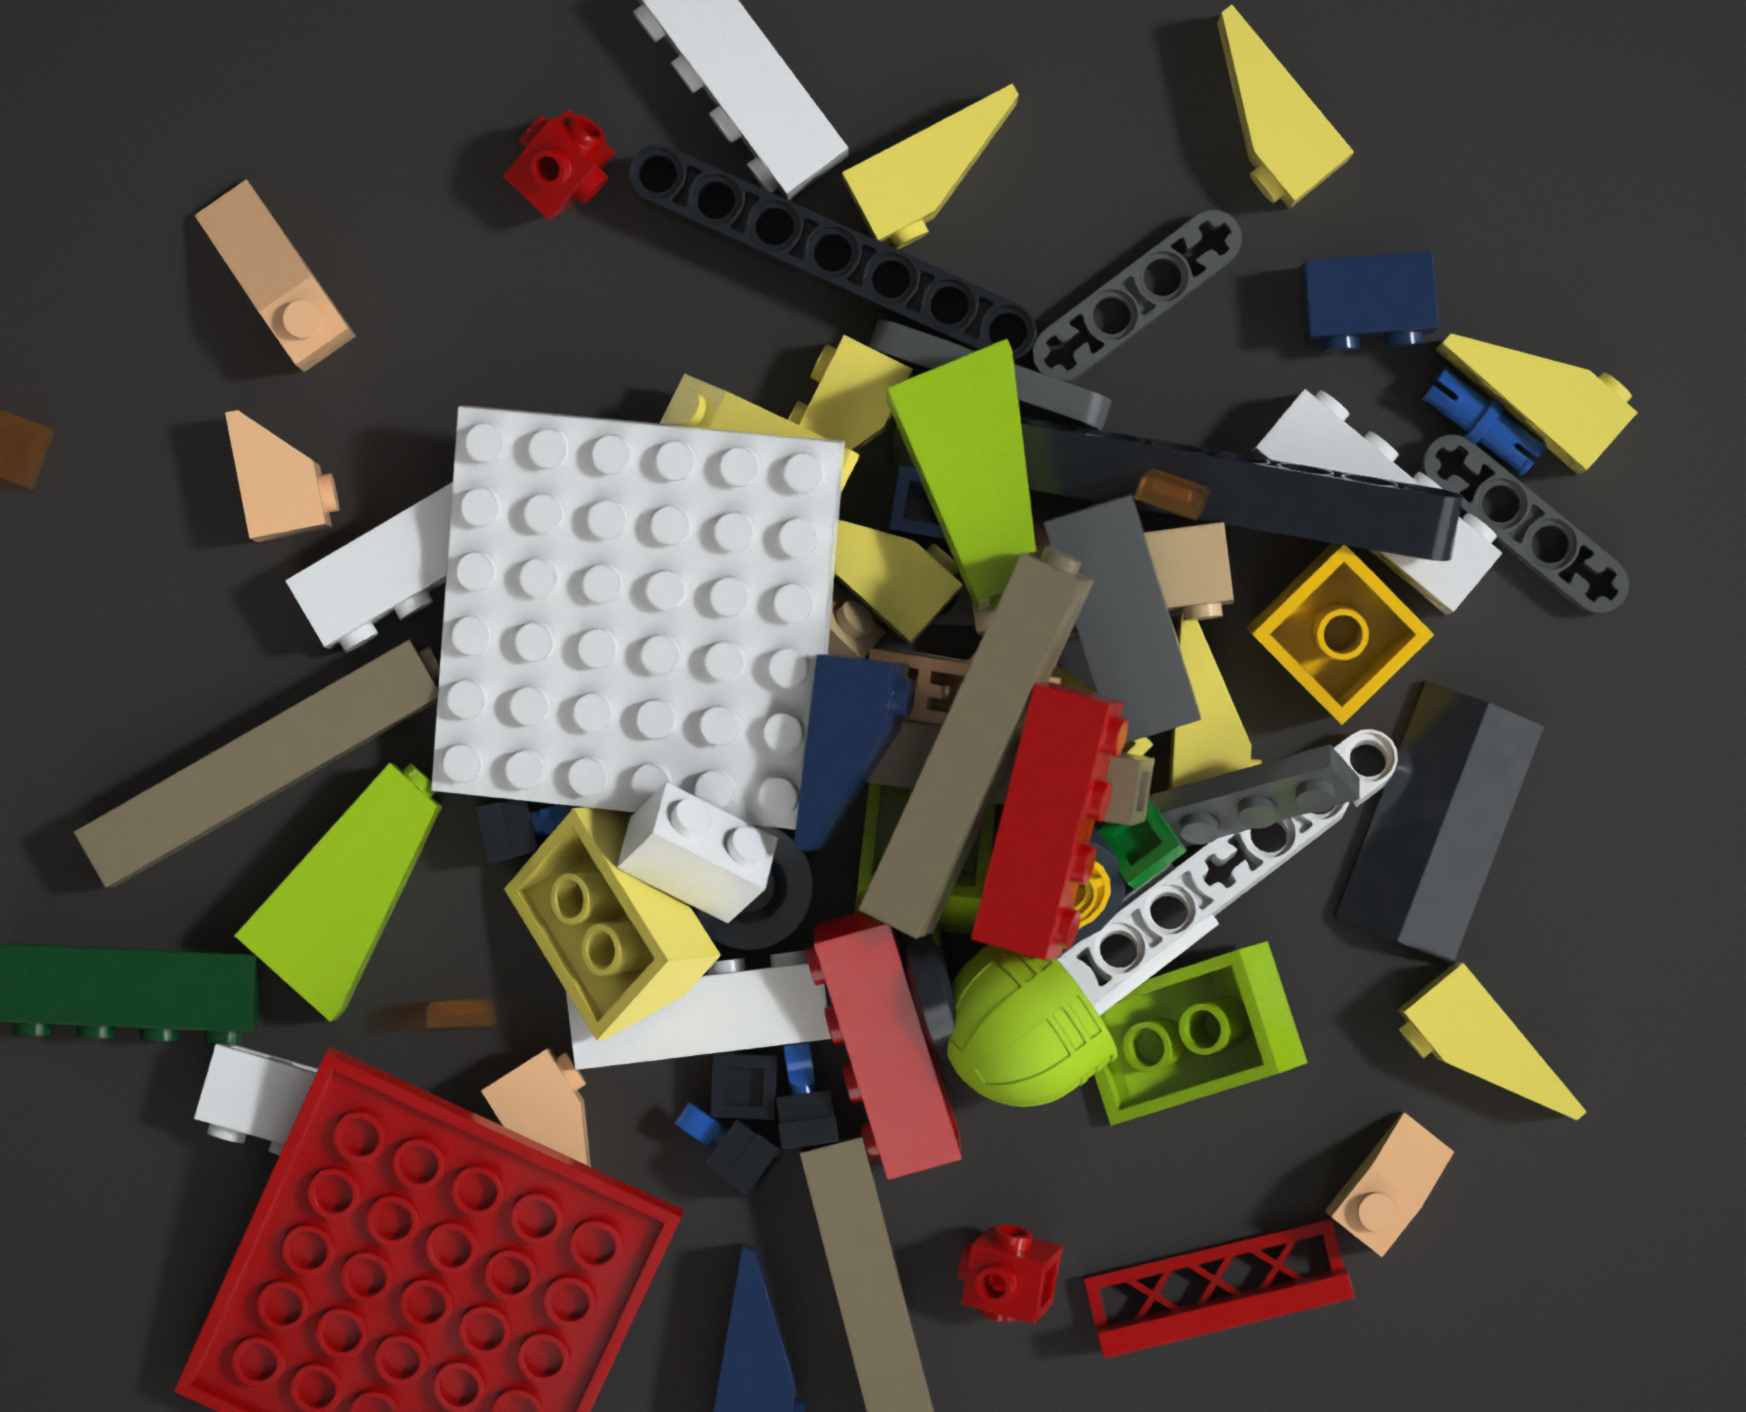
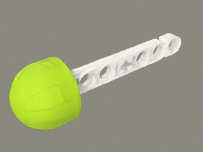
M1373 729L1360 730L1334 747L1338 754L1360 777V799L1352 801L1356 807L1386 785L1392 777L1398 762L1397 749L1393 741L1383 732ZM1360 745L1376 747L1385 758L1384 770L1380 774L1371 777L1358 774L1350 763V753L1352 750ZM1350 802L1336 805L1332 811L1326 814L1308 813L1277 822L1283 827L1287 841L1285 846L1276 852L1267 853L1259 850L1251 840L1250 829L1217 838L1176 869L1170 863L1137 889H1133L1123 897L1117 914L1102 930L1081 941L1074 942L1070 949L1063 947L1061 956L1045 961L993 945H988L981 949L978 954L964 965L951 984L957 1011L955 1027L952 1036L949 1037L947 1056L958 1075L971 1088L986 1098L1001 1104L1019 1107L1037 1106L1055 1101L1067 1095L1078 1086L1083 1085L1088 1078L1100 1072L1106 1064L1113 1062L1118 1057L1116 1045L1100 1015L1218 926L1219 923L1214 917L1341 820ZM1237 840L1244 857L1258 868L1250 871L1245 859L1231 872L1229 877L1231 887L1226 889L1220 882L1209 886L1204 881L1209 870L1206 862L1211 860L1218 867L1226 864L1235 857L1238 850L1229 843ZM1162 896L1177 898L1186 908V921L1175 929H1165L1158 926L1151 917L1150 907L1153 902ZM1121 934L1133 941L1137 956L1132 964L1116 968L1108 965L1103 960L1100 954V944L1111 935ZM1087 954L1093 970L1104 980L1108 981V983L1102 987L1099 986L1092 969L1079 960V957Z

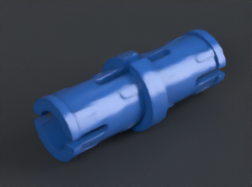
M1445 366L1433 380L1451 393L1453 398L1448 397L1436 386L1428 385L1421 396V400L1425 403L1428 402L1465 430L1463 437L1474 444L1479 441L1515 469L1517 474L1523 476L1534 465V462L1515 448V444L1532 457L1536 456L1537 458L1540 457L1547 444L1537 439L1502 412L1504 405L1497 399L1492 398L1490 401H1487Z

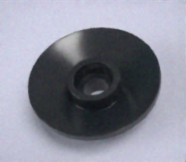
M753 825L778 838L766 888L729 923L690 905L708 936L725 946L741 950H757L775 945L791 935L801 924L808 912L813 893L810 865L802 850L793 849L794 840L775 827Z

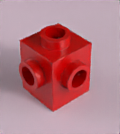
M570 109L551 120H548L544 115L538 118L519 139L518 144L524 151L502 177L550 220L571 208L577 200L583 205L586 204L600 191L609 179V176L603 169L615 156L616 152L605 142V135L596 123L583 115H576Z
M1000 1224L996 1227L990 1226L973 1244L968 1243L962 1252L957 1274L958 1280L965 1282L961 1304L980 1309V1314L992 1321L1010 1323L1021 1320L1035 1324L1053 1305L1063 1246L1033 1238V1233L1030 1230L1018 1225Z

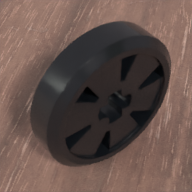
M938 921L933 933L917 939L901 932V942L913 999L926 1040L931 1051L943 1060L948 1058L949 1037L952 1036L955 1027L957 1010L951 984L959 971L945 929L941 922Z

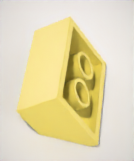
M583 807L573 808L504 890L596 1041L610 1038L686 995L721 955L688 903L616 868L632 813Z

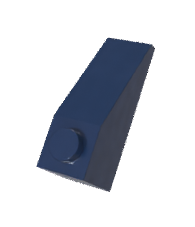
M817 654L793 849L802 851L824 849L901 730L903 717L907 718L910 716L915 698V683L913 679L908 678L909 664L837 654Z
M743 1243L713 1412H805L807 1400L794 1398L797 1381L757 1246Z

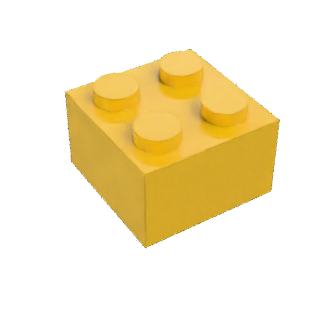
M1331 543L1246 626L1250 633L1341 725L1434 636L1348 546Z

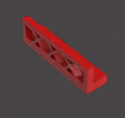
M1332 1218L1083 1277L1100 1350L1104 1359L1355 1298L1350 1275L1344 1269ZM1322 1235L1330 1271L1304 1277L1283 1264L1296 1241ZM1284 1244L1275 1259L1261 1251V1249ZM1250 1252L1270 1264L1271 1267L1258 1288L1242 1292L1222 1280L1221 1277L1234 1256ZM1222 1259L1213 1274L1199 1266V1264ZM1188 1267L1208 1279L1209 1282L1196 1303L1180 1307L1160 1295L1159 1292L1172 1271ZM1279 1270L1293 1278V1280L1270 1285ZM1160 1274L1152 1289L1137 1280ZM1126 1282L1147 1295L1134 1318L1108 1324L1100 1288ZM1217 1285L1231 1293L1230 1295L1208 1300ZM1154 1300L1168 1308V1310L1146 1315Z

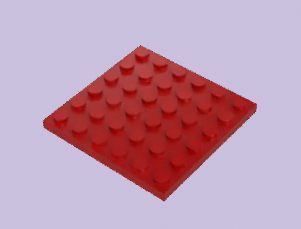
M330 1047L325 1053L174 1392L217 1412H590L684 1210Z

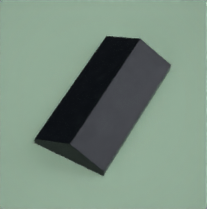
M1425 680L1397 751L1398 762L1395 771L1383 787L1334 918L1454 964L1545 726L1490 702Z

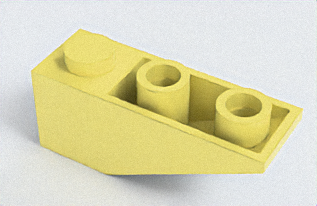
M844 335L838 348L829 344L825 345L810 376L811 379L819 382V385L809 405L800 401L796 403L788 421L826 439L845 441V448L856 452L885 431L892 417L887 404V388L910 379L913 369Z

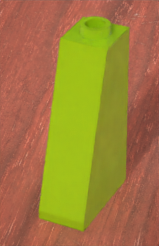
M1008 339L887 388V404L977 612L992 607L995 612L1021 553L1036 552L1013 352Z
M389 763L235 934L238 940L330 1022L337 1020L346 1010L443 807L432 797L436 792L431 791L432 780L412 763L404 771L396 764Z

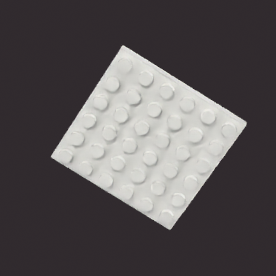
M467 405L459 406L431 791L636 812L656 791L668 782L751 825L796 829L817 654H828L845 441Z

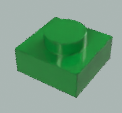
M1150 798L1148 800L1145 822L1132 826L1108 822L1097 830L1116 855L1120 863L1118 871L1126 883L1134 889H1137L1187 851Z

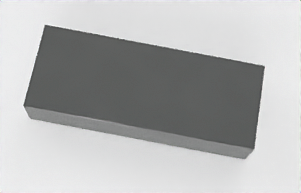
M1130 493L1045 520L1044 525L1051 547L1079 559L1082 564L1078 572L1095 580L1075 624L1097 694L1125 702L1121 715L1122 718L1128 719V732L1125 743L1201 720L1202 715L1133 494Z

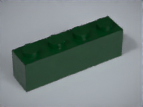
M4 943L0 944V1022H12V1034L50 1036L51 1024L76 1025V1037L115 1038V1027L140 1028V1040L179 1041V1029L204 1030V1042L243 1044V1032L260 1030L263 961L254 953Z

